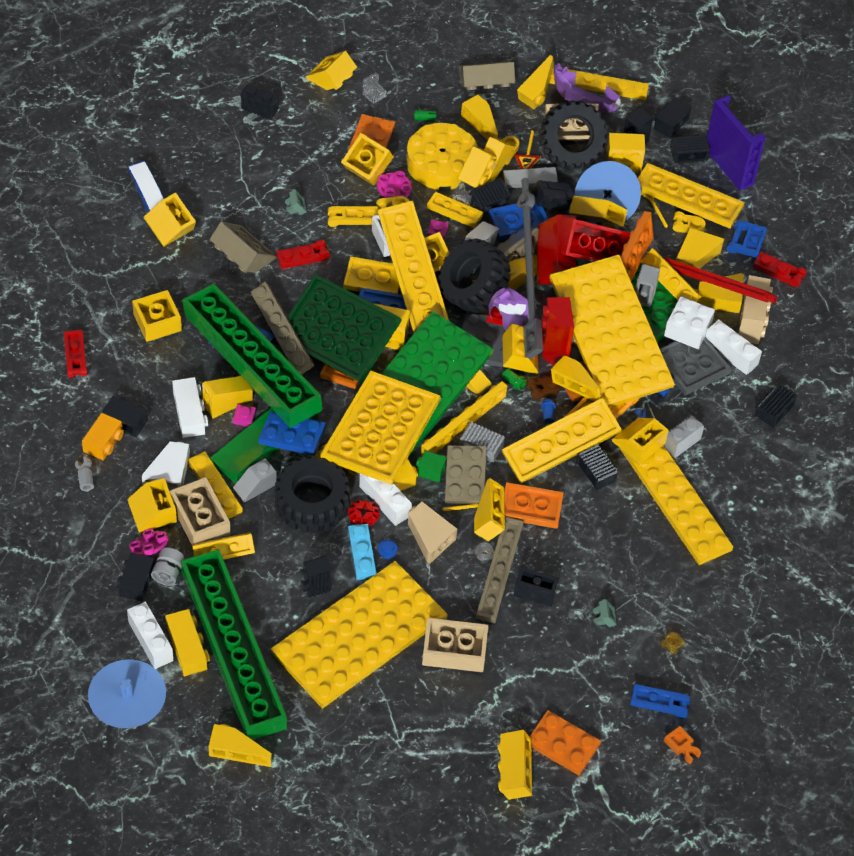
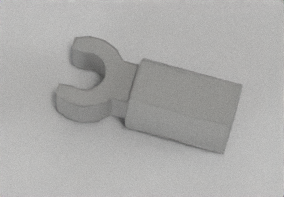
M84 456L83 464L76 461L75 467L78 469L80 489L88 492L94 488L92 471L90 469L92 463L89 458Z

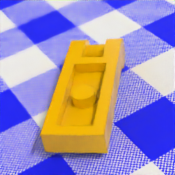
M378 206L329 207L328 225L330 227L338 225H372V216L378 215Z

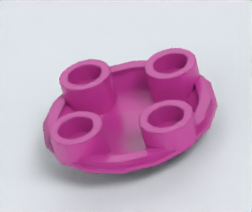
M396 171L395 173L381 174L378 177L377 190L385 198L396 196L407 198L411 193L412 185L409 179L405 177L404 172Z
M152 528L143 531L140 538L131 542L129 547L132 553L150 556L164 548L168 543L169 537L166 532L154 531Z

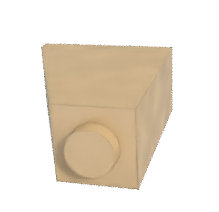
M423 502L413 506L408 512V525L426 561L430 564L456 540L457 528Z

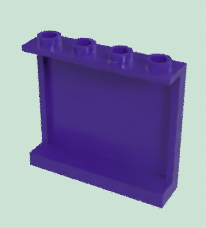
M728 95L714 102L707 134L710 148L709 155L741 191L755 183L766 137L762 133L752 137L728 109L731 98Z

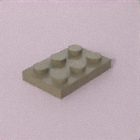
M448 446L445 503L479 504L485 487L486 446Z

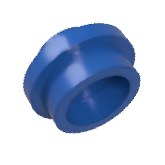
M383 540L379 543L378 552L383 558L390 559L397 554L398 546L394 541Z

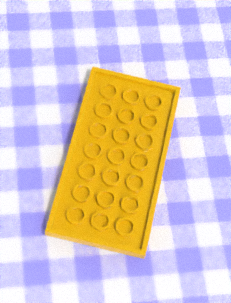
M620 255L550 275L549 279L557 297H570L574 322V339L589 375L600 388V397L604 399L608 407L674 387V381Z
M394 561L272 647L271 654L323 709L425 635L427 618L445 620L448 614Z

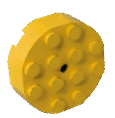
M433 123L425 125L413 134L408 141V172L412 178L431 189L439 190V187L451 186V189L461 187L465 182L458 179L473 146L477 147V143L470 133L456 124Z

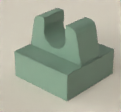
M296 190L289 192L290 197L285 200V203L290 207H287L286 210L290 214L298 212L302 215L306 213L305 199Z
M607 599L599 601V606L593 609V613L600 616L595 618L594 622L597 625H607L608 627L617 625L615 608Z

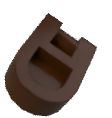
M552 376L539 379L531 378L526 382L527 388L531 390V396L534 400L556 395L561 389L560 385L553 383Z

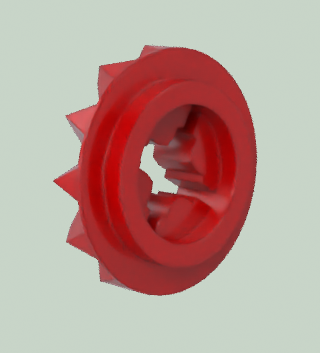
M358 499L357 502H352L348 509L349 519L355 525L368 524V526H371L379 519V507L375 505V502H370L368 499ZM366 508L367 512L362 517L361 511Z

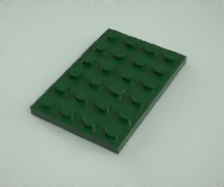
M316 274L287 317L309 356L361 384L402 321L397 315Z

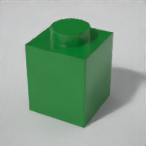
M424 451L423 456L419 457L416 463L418 476L440 483L446 469L447 457Z

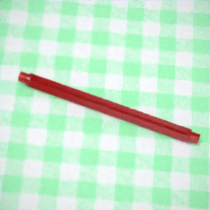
M663 257L680 274L767 303L775 304L777 301V296L769 291Z

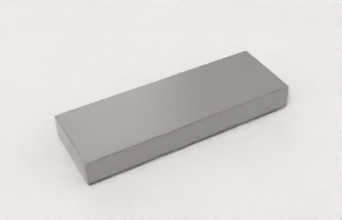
M555 167L503 171L504 183L508 189L522 188L521 180L523 178H528L529 187H534L538 180L558 182Z

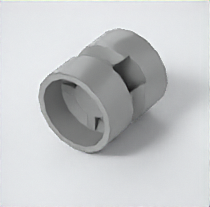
M173 548L161 549L157 563L151 573L152 578L163 585H174L181 570V560H185L184 555Z

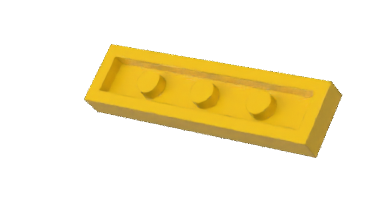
M652 248L640 261L643 265L660 269L658 280L677 300L680 297H684L698 302L702 298L655 249Z
M202 452L189 458L188 464L199 480L207 478L227 518L229 519L242 513L241 505L207 453Z

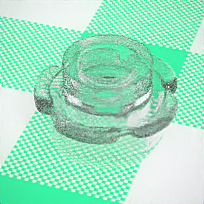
M480 543L475 548V555H477V559L480 561H489L493 558L494 549L489 543Z

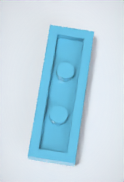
M368 524L348 526L356 580L370 579L376 575Z

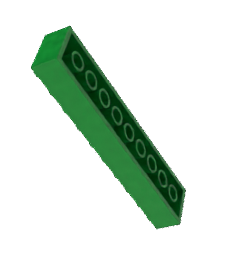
M214 283L182 299L184 315L289 428L322 411L321 395Z
M220 550L181 560L182 576L244 735L255 740L286 730L287 716Z

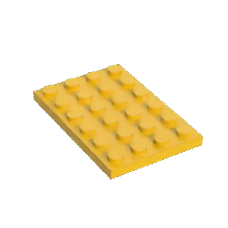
M370 371L323 449L321 459H328V462H334L344 468L393 485L439 404L440 395Z

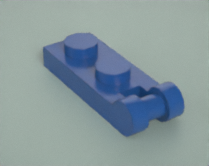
M634 684L630 705L673 714L679 718H686L688 716L687 705L690 704V696ZM673 702H677L679 706L673 705Z

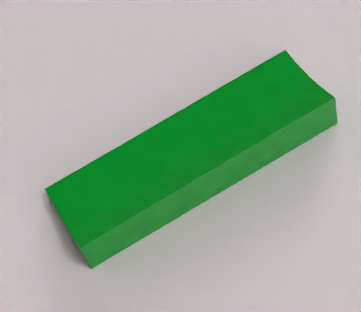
M272 408L210 457L214 466L235 484L249 467L265 458L268 460L280 450V448L259 444V437L270 411H274ZM319 413L313 415L308 419H317L319 417Z

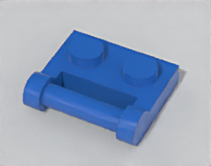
M737 220L734 225L735 231L731 242L728 243L726 248L727 251L757 258L767 228ZM745 230L747 234L743 245L738 244L740 235Z

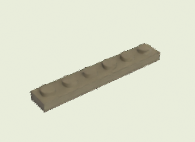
M267 282L262 283L252 290L251 294L287 359L302 375L311 369L314 364Z
M505 517V530L500 533L476 619L496 623L524 521Z

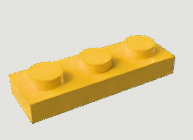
M437 192L433 194L427 203L428 209L474 229L483 217L482 211Z
M250 532L192 544L194 556L218 549L223 560L255 553Z

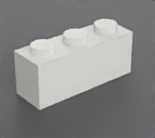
M716 321L707 329L706 339L724 359L744 374H749L759 364L762 351L722 321Z
M195 377L172 381L182 438L205 435V427L208 426L207 415L202 413V411H205L204 401L199 399V396H202L200 384L196 385Z
M360 473L359 487L375 502L395 526L408 518V512L412 508V503L394 484L390 485Z
M146 601L127 609L128 622L154 669L172 662V647Z

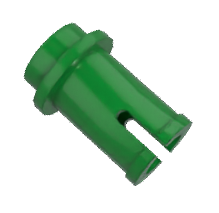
M418 108V110L414 111V120H417V122H435L436 111H426Z
M509 368L503 372L502 379L513 385L515 390H522L525 387L526 381L523 376H518Z

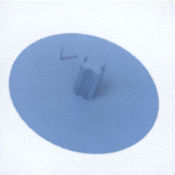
M605 161L591 166L581 175L576 185L575 196L609 200L628 210L626 221L634 214L639 205L641 188L637 176L630 168L618 162ZM587 220V221H589V222L592 223V224H596V223H597L596 221ZM603 223L606 227L614 226Z
M129 659L116 661L103 667L92 679L88 690V701L93 713L102 722L118 728H133L149 722L160 712L166 698V686L160 673L145 662Z

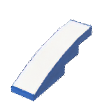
M142 161L128 166V171L135 182L136 189L143 200V206L148 213L164 198L146 162Z

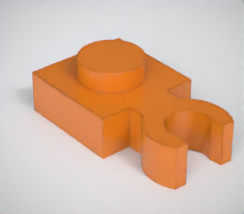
M681 726L664 738V742L677 756L681 753L684 754V758L689 764L693 762L690 754H695L698 758L701 755L699 748L691 746L694 740Z

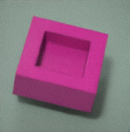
M431 219L427 237L440 232L445 241L449 223Z
M237 404L233 424L247 427L251 425L255 418L256 408Z

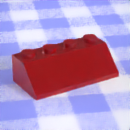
M556 215L538 225L537 284H552L549 279L551 274L576 267V258L563 255L558 238L561 218L576 219V216Z
M562 217L558 238L563 255L595 262L616 255L621 256L624 245L628 243L631 233Z
M570 297L547 298L546 305H543L544 317L541 318L542 358L553 366L564 355L570 356L574 332Z

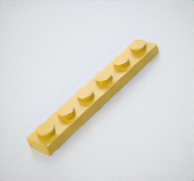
M554 68L551 75L550 84H555ZM567 69L569 72H576L574 85L579 88L605 93L606 86H608L619 96L646 101L648 83Z
M501 381L498 385L492 386L488 393L478 397L473 405L463 410L462 414L457 418H452L449 424L444 428H440L432 438L426 439L421 445V457L424 451L436 454L462 433L470 422L474 423L506 397L507 385Z

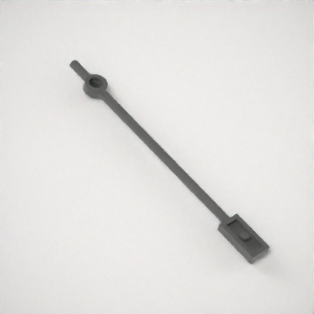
M523 178L521 180L522 194L518 198L517 206L523 209L529 322L523 326L525 357L531 360L543 351L542 321L536 318L530 217V209L535 204V196L529 192L528 178Z

